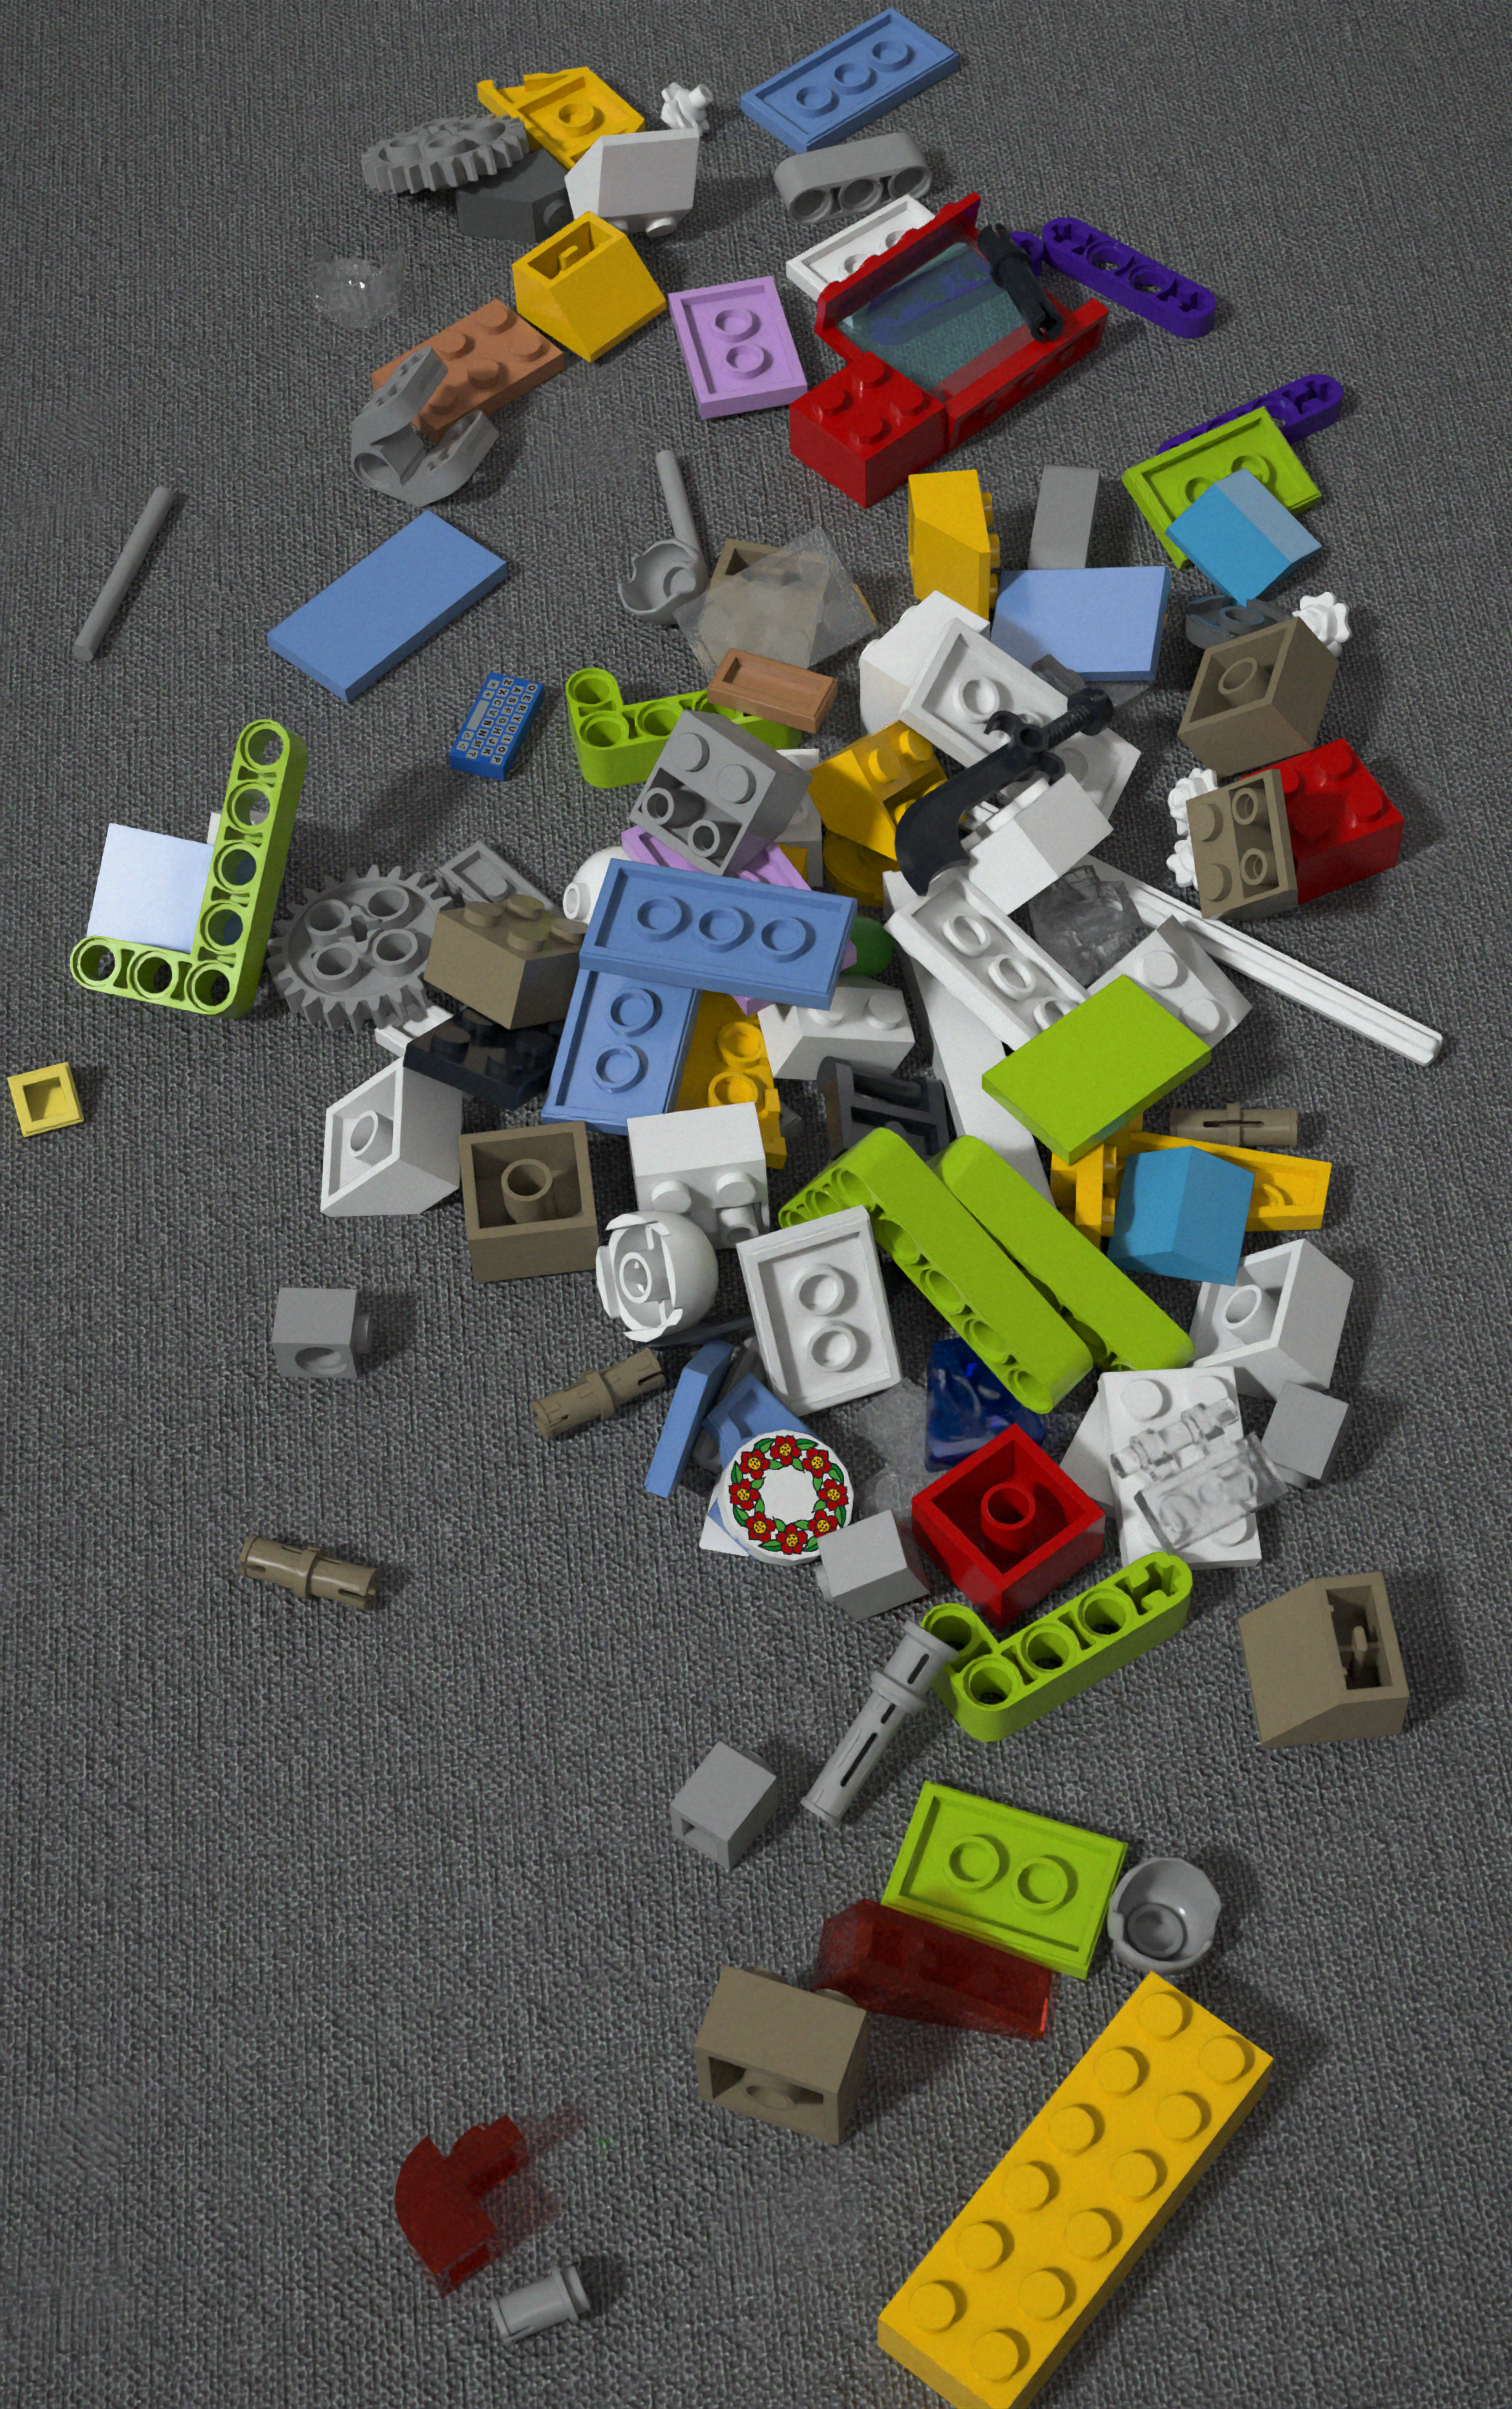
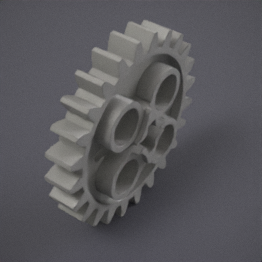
M474 114L463 120H460L459 117L436 119L413 127V131L409 133H395L394 139L379 140V145L368 147V152L361 154L362 159L360 162L366 185H369L371 190L378 188L379 193L392 190L393 194H398L410 189L412 194L424 188H430L431 191L455 188L470 181H478V176L497 174V168L512 167L513 161L524 159L523 154L529 153V142L525 124L520 122L519 117L511 119L508 114L496 117V114H490L479 118L478 114Z
M372 865L367 876L363 878H358L354 869L349 868L346 872L345 882L339 884L333 878L326 876L324 877L326 890L318 893L309 888L303 889L302 891L307 903L304 906L288 903L285 908L290 920H280L273 923L277 938L268 940L267 947L271 957L266 961L279 998L286 999L291 1013L296 1014L304 1011L306 1020L310 1025L325 1017L329 1031H335L344 1020H350L353 1032L359 1033L365 1019L373 1018L375 1025L381 1030L385 1027L386 1015L395 1013L399 1019L407 1021L409 1018L406 1007L414 1003L425 1009L430 1007L426 995L428 990L445 993L423 979L438 912L455 909L451 896H443L440 884L435 882L426 886L423 874L419 871L406 881L401 866L394 867L387 877H381L378 866Z

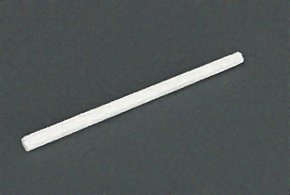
M983 801L965 813L968 818L959 823L958 828L972 833L976 827L997 812L999 808ZM1089 854L1082 857L1058 878L1154 929L1173 914L1209 957L1422 1067H1428L1437 1058L1442 1048L1443 1037L1440 1033L1218 920L1202 919L1201 911Z

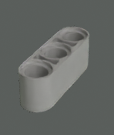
M905 132L890 133L796 154L782 161L774 174L776 187L790 218L800 225H813L879 210L906 194H910L914 199L918 200L928 192L933 181L932 173L916 140L911 134Z
M1053 464L1044 465L1029 551L1028 570L1088 568L1098 506L1101 469Z

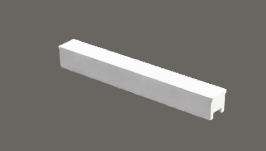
M892 870L883 872V911L888 921L895 911L917 895L901 871L893 873ZM892 936L936 1079L940 1081L943 1087L945 1107L955 1139L962 1135H970L984 1141L1056 1209L1032 1133L982 1089V1074L1006 1058L1002 1042L993 1035L990 1028L962 1001L950 995L944 984L916 958L908 955Z

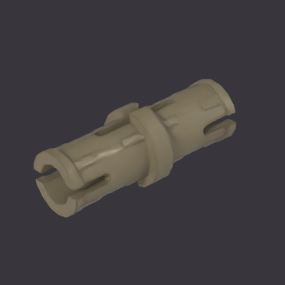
M1226 1103V1109L1169 1108V1136L1239 1148L1240 1146H1290V1148H1296L1297 1107H1290V1109H1240L1239 1103Z
M646 1347L639 1353L599 1372L595 1371L594 1368H590L580 1373V1381L538 1401L530 1402L529 1407L533 1415H538L533 1419L541 1435L546 1441H550L555 1436L597 1416L602 1421L614 1416L616 1407L655 1388L665 1386V1377L663 1374L657 1375L662 1369L653 1352Z
M251 1534L245 1541L239 1561L248 1563L247 1565L242 1563L238 1567L241 1576L265 1580L293 1589L294 1596L307 1600L312 1599V1595L368 1611L374 1604L380 1583L372 1582V1580L378 1581L381 1578L380 1569L353 1564L327 1556L324 1548L314 1545H308L306 1550Z

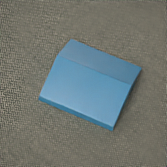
M1246 467L1210 486L1165 532L1166 536L1224 595L1233 597V605L1247 607V599H1261L1316 555L1322 548V545Z
M1194 1146L1128 1155L1114 1218V1237L1110 1238L1107 1258L1118 1269L1235 1287L1255 1174Z

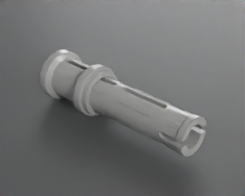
M907 1619L902 1627L906 1635L883 1670L875 1669L870 1677L872 1682L869 1687L874 1690L844 1738L838 1744L832 1757L806 1797L804 1796L800 1801L808 1810L835 1827L840 1825L841 1818L870 1773L878 1764L879 1759L908 1714L915 1717L918 1712H923L928 1704L924 1696L945 1663L947 1661L955 1662L960 1654L957 1650Z

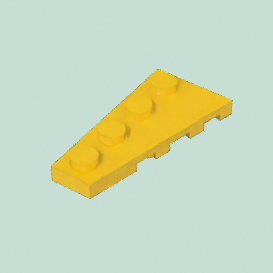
M704 990L674 1112L755 1101L766 1167L783 1170L787 1152L785 1137H781L779 1115L781 1112L778 1089H774L773 1075L758 1013L756 1012L747 1017L732 995Z
M1130 1132L1128 1155L1194 1146L1254 1173L1255 1180L1245 1232L1321 1229L1332 1163L1155 1133ZM1116 1157L1115 1184L1103 1183L1102 1198H1115V1214L1127 1161L1125 1157ZM1061 1207L1060 1213L1075 1227V1208Z

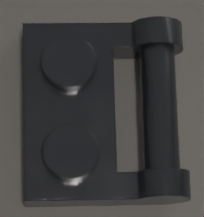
M833 1056L825 1057L820 1063L816 1084L818 1090L824 1093L831 1160L835 1161L871 1131L880 1127L898 1134L924 1163L949 1145L944 1093L940 1081L920 1076L914 1081L857 1069L851 1067V1063L848 1060ZM854 1093L905 1104L909 1108L856 1097Z

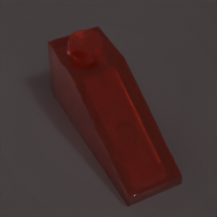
M863 1898L824 1921L811 1989L815 1991L818 1989H829L840 1992L854 2000L858 2007L873 2013L1037 2042L1043 2039L1053 1970Z

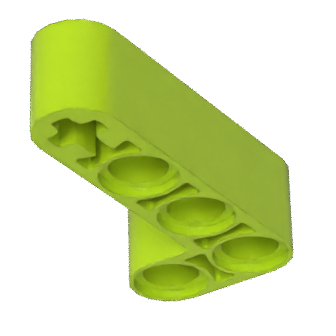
M585 668L574 673L566 683L570 733L581 774L585 781L599 788H615L647 781L684 709L722 714L774 750L795 749L802 740V730L708 702L707 690L624 706L617 681L606 670Z
M1168 1552L1150 1553L1000 1643L997 1642L984 1623L970 1608L958 1603H944L933 1607L925 1614L920 1627L943 1642L956 1641L964 1645L965 1648L958 1651L960 1654L955 1662L947 1661L931 1687L962 1728L973 1738L983 1742H997L1008 1738L1177 1634L1184 1627L1189 1614L1193 1586L1192 1573L1187 1563L1176 1555ZM1096 1624H1107L1113 1626L1118 1632L1111 1635H1101L1092 1631L1090 1627ZM1041 1658H1051L1057 1660L1062 1666L1056 1669H1042L1033 1664V1662ZM985 1692H993L1001 1695L1005 1700L996 1705H987L979 1702L975 1697Z

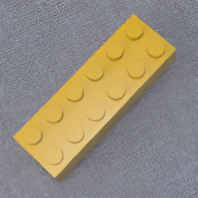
M1151 1970L877 2317L878 2346L957 2409H1026L1267 2091L1274 2058Z

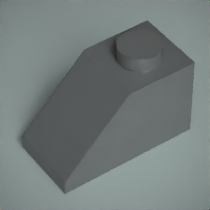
M542 148L523 157L524 159L512 162V167L497 169V174L483 175L479 177L478 181H470L455 188L460 231L467 236L538 243L553 236L574 221L564 179L568 173Z

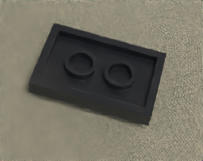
M468 1007L407 1043L402 1066L513 1112L548 1089L566 1019L509 1030L477 1010Z

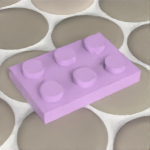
M772 276L668 294L669 311L702 419L791 404L808 392L803 369Z

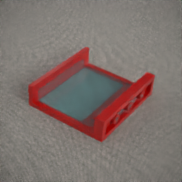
M975 191L956 204L954 202L946 204L934 219L919 229L912 228L905 232L897 244L881 255L874 254L868 257L856 272L841 282L833 281L827 285L817 299L818 307L813 331L848 364L870 350L946 406L945 452L947 454L1099 347L1109 310L1095 298L1072 313L1043 287L1052 304L1063 317L1064 328L1061 334L1053 341H1049L1044 330L1040 328L1045 336V343L1035 341L1006 290L998 287L992 280L989 273L991 271L990 264L977 247L976 241L980 230L975 225L981 197Z

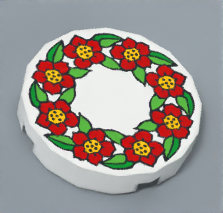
M779 1430L759 1434L737 1450L721 1475L718 1505L724 1527L734 1540L738 1538L740 1543L749 1549V1554L762 1562L788 1567L812 1562L818 1558L820 1551L816 1538L848 1526L851 1520L854 1494L847 1469L831 1448L809 1434Z

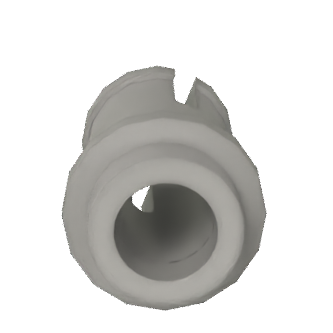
M555 2264L550 2267L552 2275L497 2299L494 2297L488 2300L506 2348L514 2345L513 2342L570 2318L572 2325L579 2323L577 2315L591 2309L574 2265L560 2271L558 2265Z

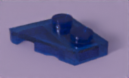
M962 1337L934 1343L927 1359L924 1466L928 1474L954 1468L1014 1423L1041 1448L1047 1433L1036 1412L1025 1407L1014 1397Z

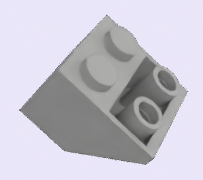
M684 709L628 819L705 873L732 877L786 830L814 776L724 715Z

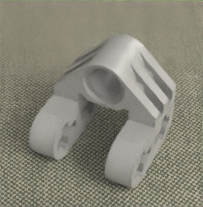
M431 346L422 347L407 357L396 368L385 385L375 390L371 396V401L367 402L362 408V414L356 416L352 422L351 464L356 477L364 485L418 507H423L442 499L459 489L474 473L499 435L498 430L483 411L476 410L457 421L448 430L435 450L428 453L424 450V442L408 423L419 414L448 373V367Z

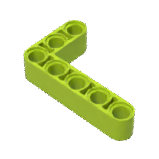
M258 719L249 723L240 734L191 953H181L102 935H91L82 939L74 947L70 956L71 973L81 986L117 997L223 1020H235L244 1016L251 1009L257 993L308 763V749L305 741L298 733L271 719ZM281 737L283 751L280 758L275 763L265 765L263 760L265 746L272 739ZM267 797L270 803L267 818L262 823L252 825L250 820L252 805L258 799ZM253 856L256 862L255 875L248 883L241 886L237 879V869L245 858ZM239 915L243 923V932L234 944L228 946L224 939V928L231 918ZM111 951L115 958L114 970L108 978L101 980L98 974V963L105 953ZM168 963L172 970V980L164 991L158 993L154 985V976L161 965ZM225 975L230 984L229 994L221 1004L215 1005L210 996L211 987L218 977Z
M881 1127L871 1131L819 1173L779 1211V1223L781 1228L785 1229L863 1205L870 1217L874 1239L1014 1397L1033 1412L1040 1414L1050 1413L1092 1370L1093 1358L1085 1343L907 1142L895 1132Z
M962 1135L925 1162L1090 1350L1093 1362L1104 1372L1181 1369L1196 1354L1195 1345L1184 1330L984 1141L974 1136Z

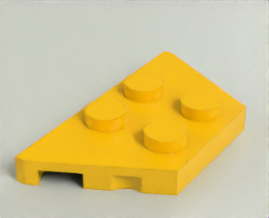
M587 66L565 69L554 74L535 73L523 75L524 86L495 89L493 80L477 83L479 101L493 114H496V117L507 114L510 115L511 119L519 117L520 122L525 124L529 148L534 152L544 148L567 173L600 136L646 132L645 119Z

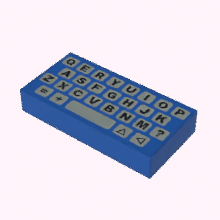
M490 672L448 755L450 768L505 782L545 699L544 684Z

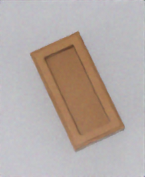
M730 647L707 687V701L816 734L838 694V679Z

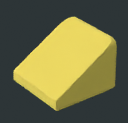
M68 1062L7 1077L24 1138L85 1122L71 1067Z

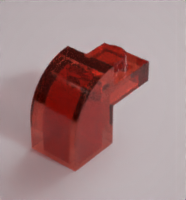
M507 2114L491 2125L483 2122L470 2128L455 2142L452 2148L453 2153L446 2158L443 2157L429 2136H426L408 2155L398 2175L395 2189V2207L407 2248L413 2260L441 2299L503 2254L497 2229L477 2201L530 2163L524 2136Z

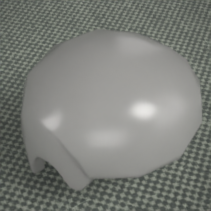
M673 538L657 541L642 555L632 558L631 562L634 571L631 580L628 583L618 584V593L624 609L655 625L678 624L693 615L701 603L708 578L705 561L698 550Z
M1152 1856L1128 1871L1119 1882L1110 1899L1107 1926L1108 1936L1113 1940V1948L1125 1963L1146 1974H1149L1152 1970L1157 1975H1181L1203 1960L1204 1954L1213 1945L1217 1919L1222 1909L1220 1896L1204 1870L1181 1857Z

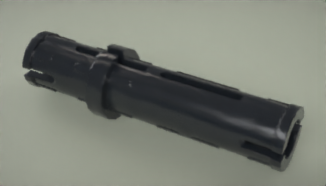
M995 223V229L1000 237H997L991 225H987L978 234L976 243L978 249L990 264L991 271L989 273L992 280L998 287L1006 290L1035 341L1045 343V336L1040 328L1044 330L1049 341H1053L1063 331L1064 319L1056 310L1037 277L1032 272L1030 256L1023 248L1016 246L1005 225Z

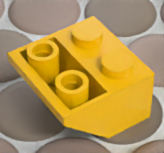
M589 210L512 264L517 313L590 363L667 309L665 297L626 234Z
M977 469L908 475V559L914 596L923 601L934 590H937L989 622V608H996L999 591L996 573L990 574V569L1000 568V545L998 534H989L987 532V527L993 526L992 498L990 492L980 491Z
M899 719L858 739L806 771L814 776L807 788V792L826 828L896 861L895 833L902 815L919 798L948 781L932 750L931 742ZM966 814L959 819L958 824L968 818Z

